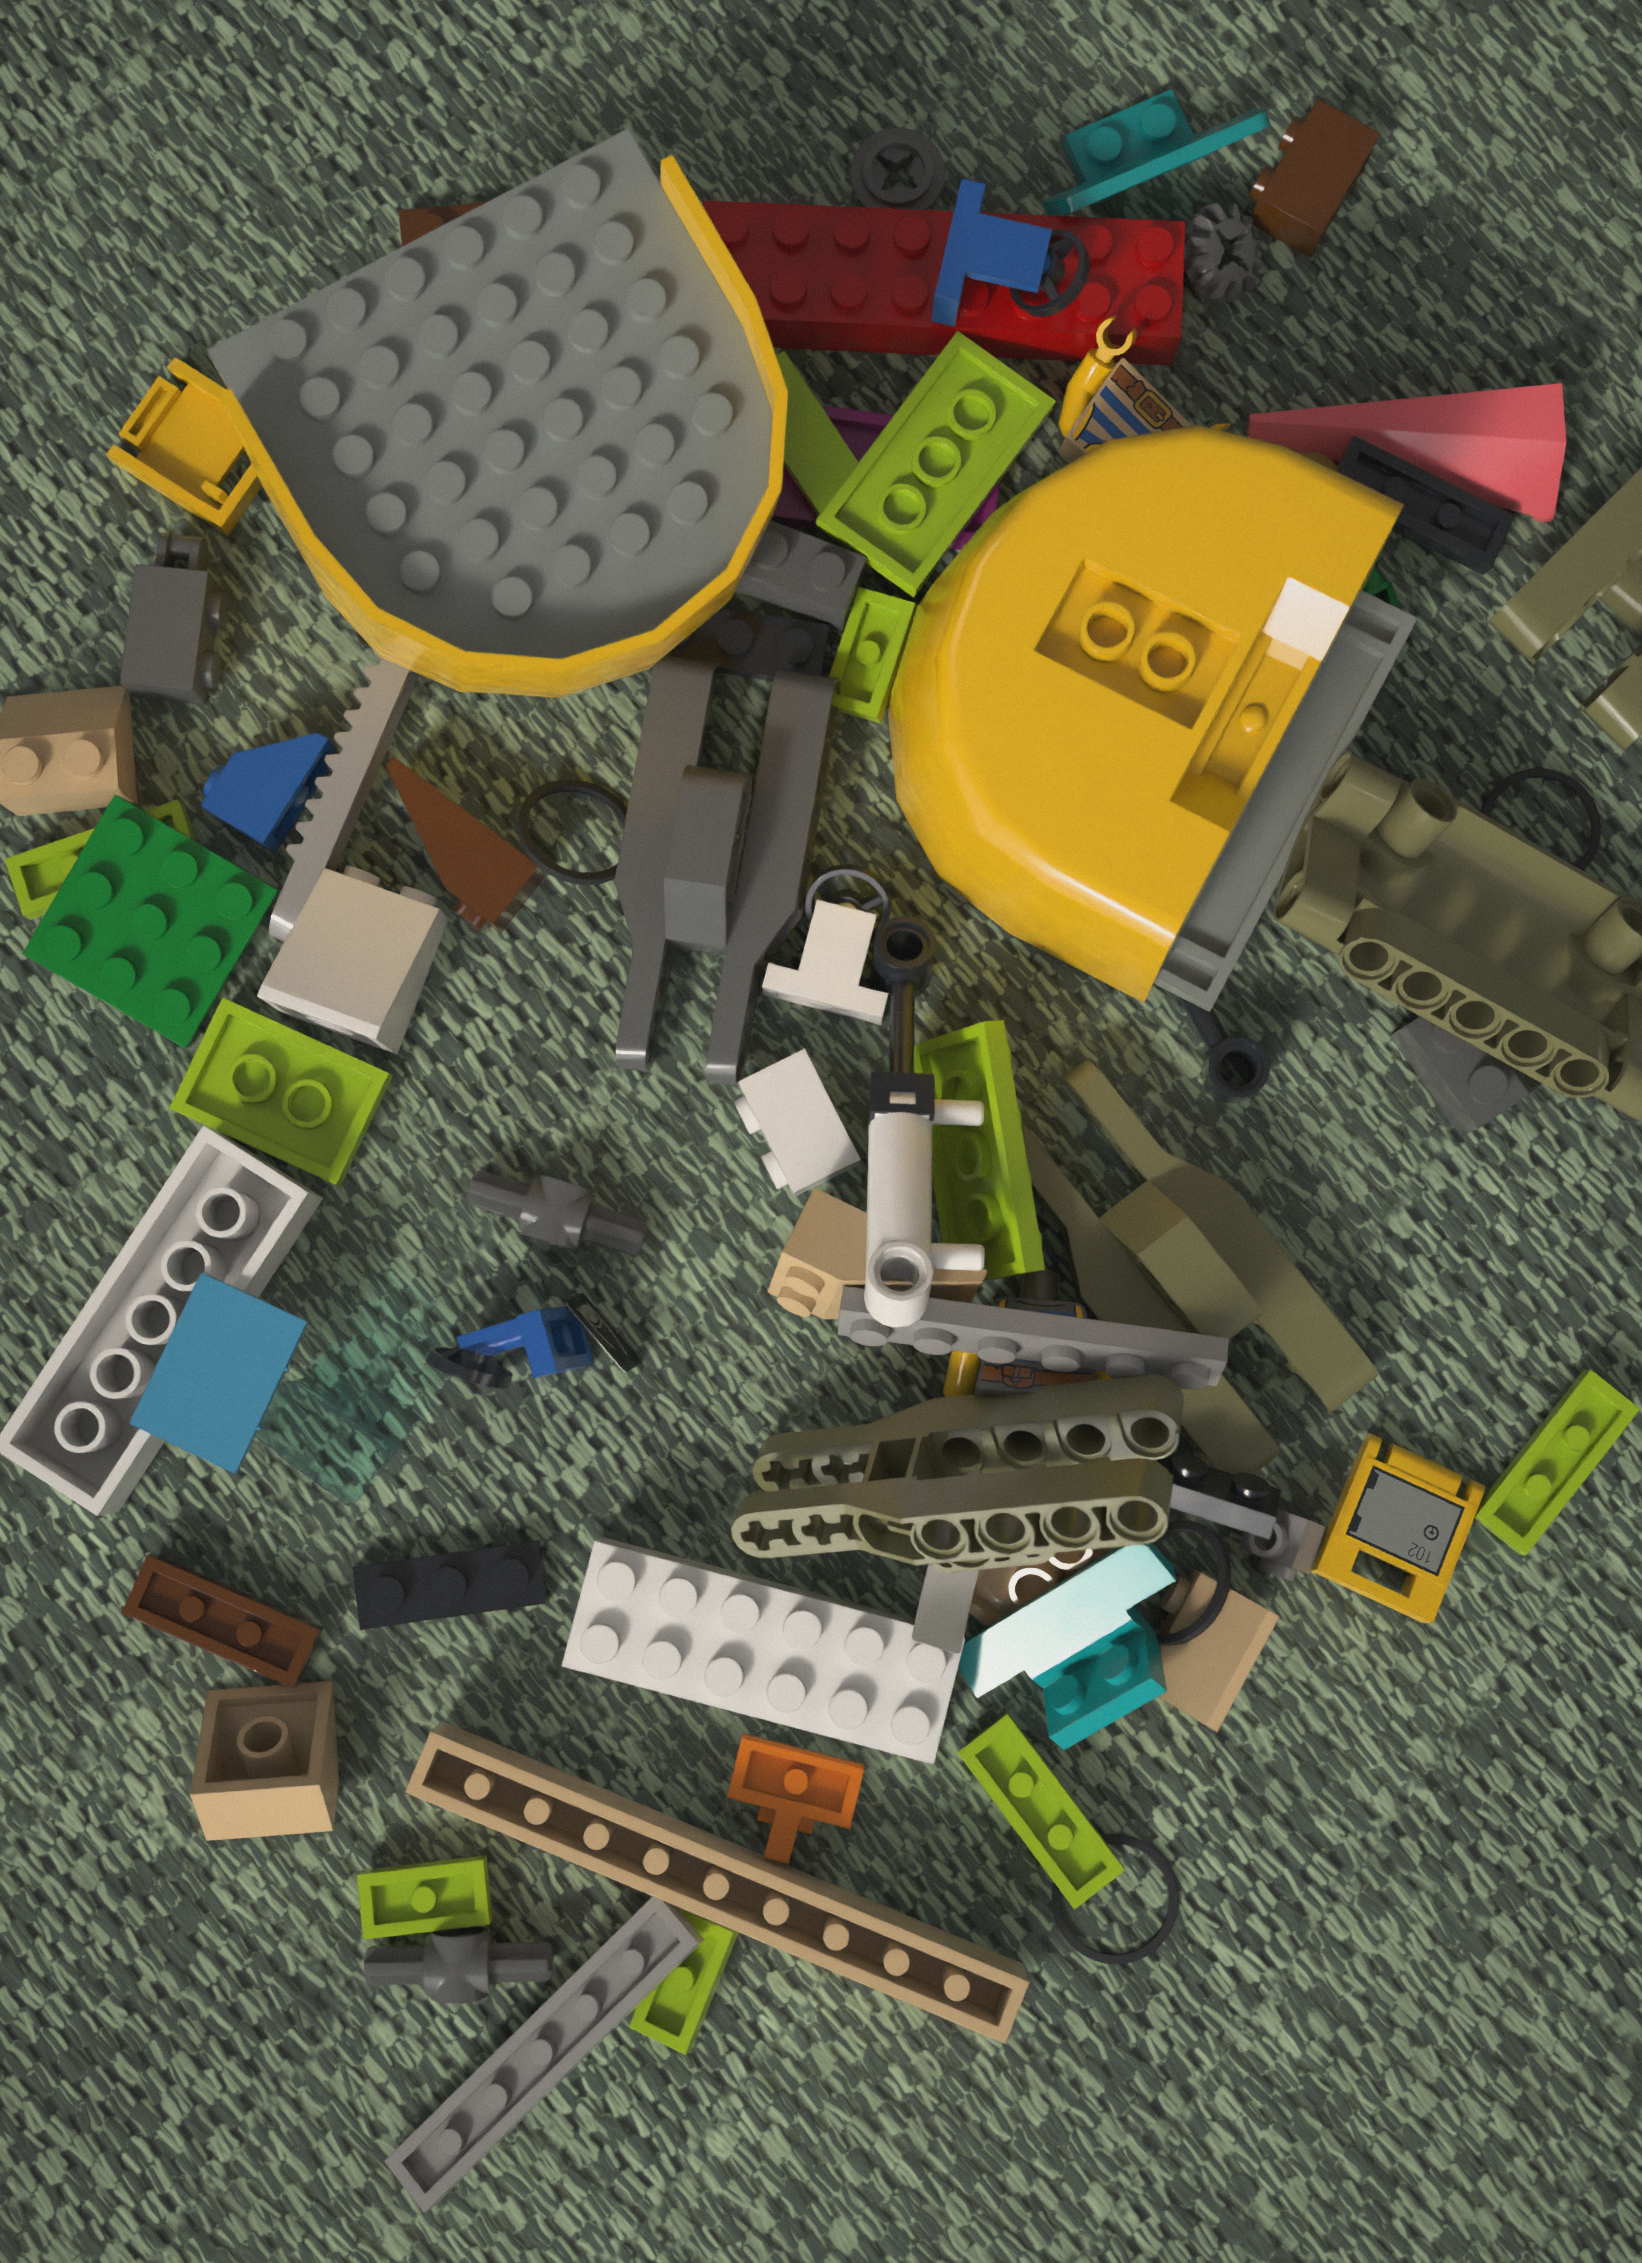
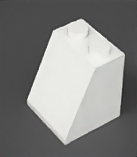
M346 866L343 874L324 868L267 973L257 997L287 1016L397 1055L449 919L439 908L435 907L438 899L423 891L403 886L400 894L378 887L381 879L364 870Z

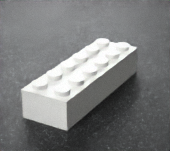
M203 1125L0 1433V1453L96 1516L119 1512L165 1442L129 1424L200 1273H205L259 1298L323 1197L223 1133Z
M599 1537L594 1541L562 1667L934 1764L965 1637L963 1638L961 1652L954 1654L914 1642L912 1640L914 1618L613 1539Z

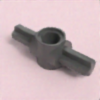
M484 1170L476 1171L469 1184L467 1202L471 1206L520 1220L519 1230L522 1231L521 1234L551 1242L570 1250H575V1247L579 1248L584 1240L630 1255H637L644 1244L647 1223L642 1219L594 1205L595 1195L589 1189L544 1175H540L539 1178L535 1177L531 1185Z
M483 1926L469 1927V1932H456V1929L432 1931L427 1935L425 1945L371 1946L367 1948L364 1961V1974L367 1984H424L425 1993L427 1995L431 1994V2000L440 2003H467L482 2000L488 1997V1993L492 1992L493 1983L546 1982L552 1978L554 1971L552 1944L548 1942L494 1943L493 1934L488 1933V1929Z

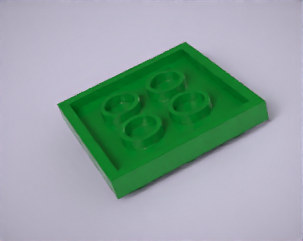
M114 794L22 955L186 1049L189 1048L281 890L122 796Z

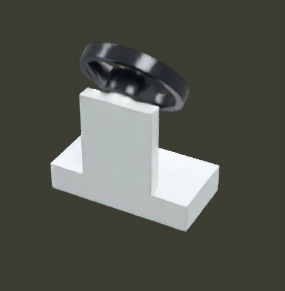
M853 864L835 865L822 871L813 880L808 890L805 910L810 928L799 970L768 963L762 985L763 995L881 1025L888 993L861 987L859 983L869 944L875 939L876 931L879 927L889 920L891 897L884 882L872 871ZM838 875L860 877L869 882L879 894L863 898L860 893L851 889L838 891L826 880ZM818 888L827 902L817 900L814 909L813 896ZM883 905V918L877 927L874 928L877 915L868 912Z

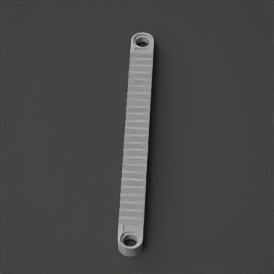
M373 648L372 651L379 664L364 666L362 671L369 683V687L355 688L353 692L360 709L345 710L343 715L351 730L350 732H336L334 740L340 747L341 753L326 755L324 759L332 774L327 777H317L314 782L323 795L321 799H308L305 803V806L313 815L312 821L297 822L295 828L304 838L302 844H288L286 848L288 854L294 859V863L276 902L269 924V935L284 942L323 869L327 868L336 871L419 677L418 673L380 657Z

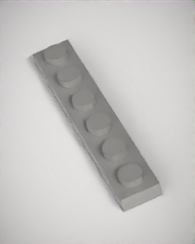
M843 1286L838 1335L849 1336L854 1342L865 1346H882L887 1342L913 1345L918 1351L931 1355H943L951 1352V1350L977 1354L979 1358L991 1363H1010L1015 1359L1041 1362L1045 1368L1057 1372H1072L1079 1368L1105 1371L1112 1378L1147 1374L1162 1375L1172 1379L1183 1389H1201L1207 1385L1217 1386L1228 1360L1229 1338L936 1298H929L927 1309L918 1321L909 1326L896 1328L883 1325L871 1316L865 1304V1289Z
M652 1896L384 2161L424 2213L441 2201L705 1940L677 1906Z

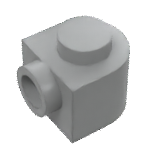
M1278 1509L1270 1539L1244 1532L1239 1549L1261 1557L1257 1569L1293 1582L1297 1570L1310 1575L1326 1527Z

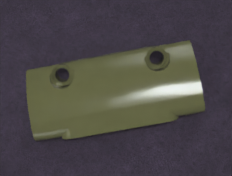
M1347 751L1327 774L1299 830L1278 889L1273 913L1274 920L1339 955V964L1343 972L1364 986L1563 1095L1571 1098L1594 1096L1642 1123V902L1622 894L1447 794L1437 784L1426 779H1416L1410 784L1405 782L1400 784V779L1353 752Z

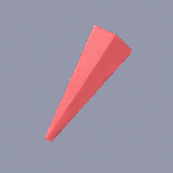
M1562 383L1250 414L1247 420V437L1282 445L1297 451L1299 454L1308 452L1319 453L1334 462H1339L1346 444L1353 436H1356L1499 508L1533 516V520L1540 522H1551L1555 515L1566 448Z

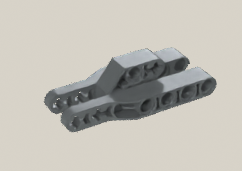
M666 654L654 664L614 881L633 943L617 1035L615 1059L618 1068L641 1072H650L658 1047L675 948L724 956L707 1052L706 1080L710 1083L738 1087V1081L742 1080L746 1066L761 975L802 919L838 708L832 707L831 703L834 690H837L836 693L840 694V679L777 670L771 689L750 808L751 774L701 767L708 730L714 731L716 722L711 710L716 686V667L721 662ZM750 808L749 820L747 825L748 813ZM747 825L746 837L744 842L745 830ZM744 842L743 854L741 859L742 847ZM741 859L740 871L738 876L739 864ZM738 876L737 888L735 893L736 881Z

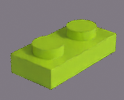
M858 588L829 677L840 679V694H837V690H834L832 707L838 708L839 712L881 724L917 610L916 603L865 588Z
M487 1855L361 1870L357 1874L363 1940L490 1925L493 1920Z
M678 1907L705 1940L636 2007L629 2028L686 2055L693 2050L739 1932Z

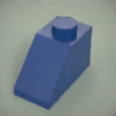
M314 733L233 753L226 766L219 765L207 779L203 790L205 799L201 806L218 821L276 855L305 809L306 801L311 799L318 788L314 783L316 778L325 777L329 767L324 761L326 755L339 754V752L328 738L319 733Z

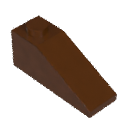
M392 757L386 764V768L444 887L457 901L451 910L479 932L488 924L502 934L545 878L542 870L530 858L395 757Z

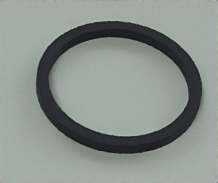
M1533 768L1516 772L1506 777L1493 788L1481 808V813L1488 817L1498 796L1506 788L1518 781L1529 778H1545L1557 781L1570 788L1586 807L1591 824V837L1588 849L1582 860L1575 867L1584 871L1589 866L1599 847L1601 821L1594 800L1579 782L1556 770Z
M556 780L543 784L533 790L523 802L517 820L518 837L528 857L544 872L565 882L580 885H596L615 879L617 864L603 871L578 872L552 862L534 844L528 830V814L539 800L548 795L560 792H576L594 797L608 805L625 825L628 809L626 805L606 789L580 780Z
M1178 1520L1169 1522L1164 1535L1152 1543L1156 1546L1163 1539L1180 1532H1194L1204 1536L1213 1547L1217 1558L1218 1579L1216 1589L1208 1607L1193 1624L1176 1633H1155L1159 1645H1180L1198 1637L1215 1621L1228 1596L1231 1583V1563L1226 1546L1214 1531L1194 1521Z
M1104 1834L1101 1836L1107 1844H1122L1134 1847L1148 1855L1162 1871L1168 1887L1169 1903L1166 1918L1158 1933L1147 1944L1134 1951L1121 1954L1103 1953L1086 1946L1071 1932L1062 1912L1061 1891L1054 1881L1051 1893L1052 1910L1060 1932L1067 1942L1080 1954L1105 1964H1126L1148 1956L1168 1937L1178 1912V1890L1169 1865L1152 1846L1132 1836Z

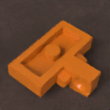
M743 1733L727 1798L760 1806L757 1820L772 1824L764 1858L789 1864L797 1831L812 1834L815 1821L850 1829L865 1764Z

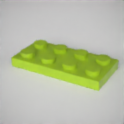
M957 331L818 516L815 527L845 549L867 557V565L909 595L915 597L1052 412L1056 400Z
M1004 1020L983 1021L915 1044V1073L935 1074V1099L981 1101L984 1104V1120L980 1126L933 1124L932 1180L942 1242L981 1244L984 1247V1267L982 1269L987 1271L983 1282L1045 1270L1042 1254V1237L1038 1229L1031 1187L1032 1176L1027 1163L1021 1127L1022 1116L1017 1103L1011 1067V1050L1007 1043Z

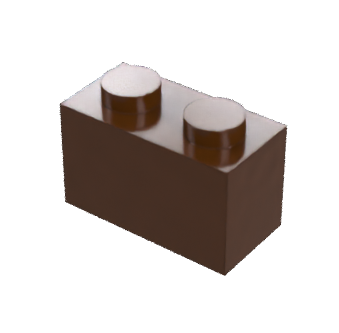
M1317 99L1305 120L1296 115L1290 123L1278 147V150L1285 154L1277 168L1275 169L1267 164L1255 182L1249 195L1251 200L1257 202L1252 217H1254L1252 225L1311 258L1369 161L1381 133Z

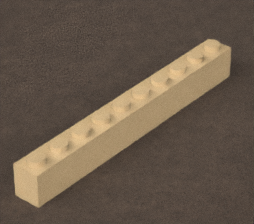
M443 1721L430 1731L405 1793L1004 2044L1007 2042L1029 1985V1979L1023 1963L786 1864L764 1858V1855Z

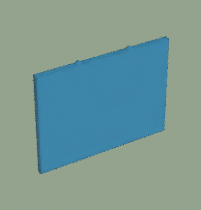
M201 1272L129 1424L233 1474H237L257 1431L261 1429L260 1424L283 1375L289 1370L288 1365L307 1327L308 1321Z

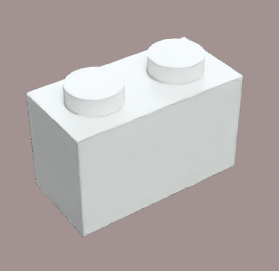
M805 1049L738 1081L744 1097L734 1101V1104L749 1134L761 1130L771 1152L761 1156L777 1189L788 1184L795 1197L860 1165V1157Z

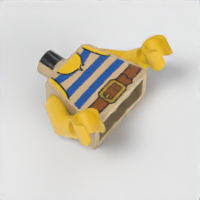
M1117 315L1107 318L1099 326L1096 336L1099 347L1088 351L1066 386L1058 426L1065 437L1059 454L1068 464L1107 440L1192 426L1124 357L1115 366L1113 357L1125 353L1135 343L1137 338V332L1134 328L1123 345H1115L1109 340L1107 330ZM1231 423L1216 424L1210 428L1224 431Z

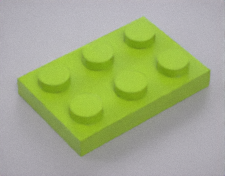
M222 997L169 1109L341 1187L393 1075Z

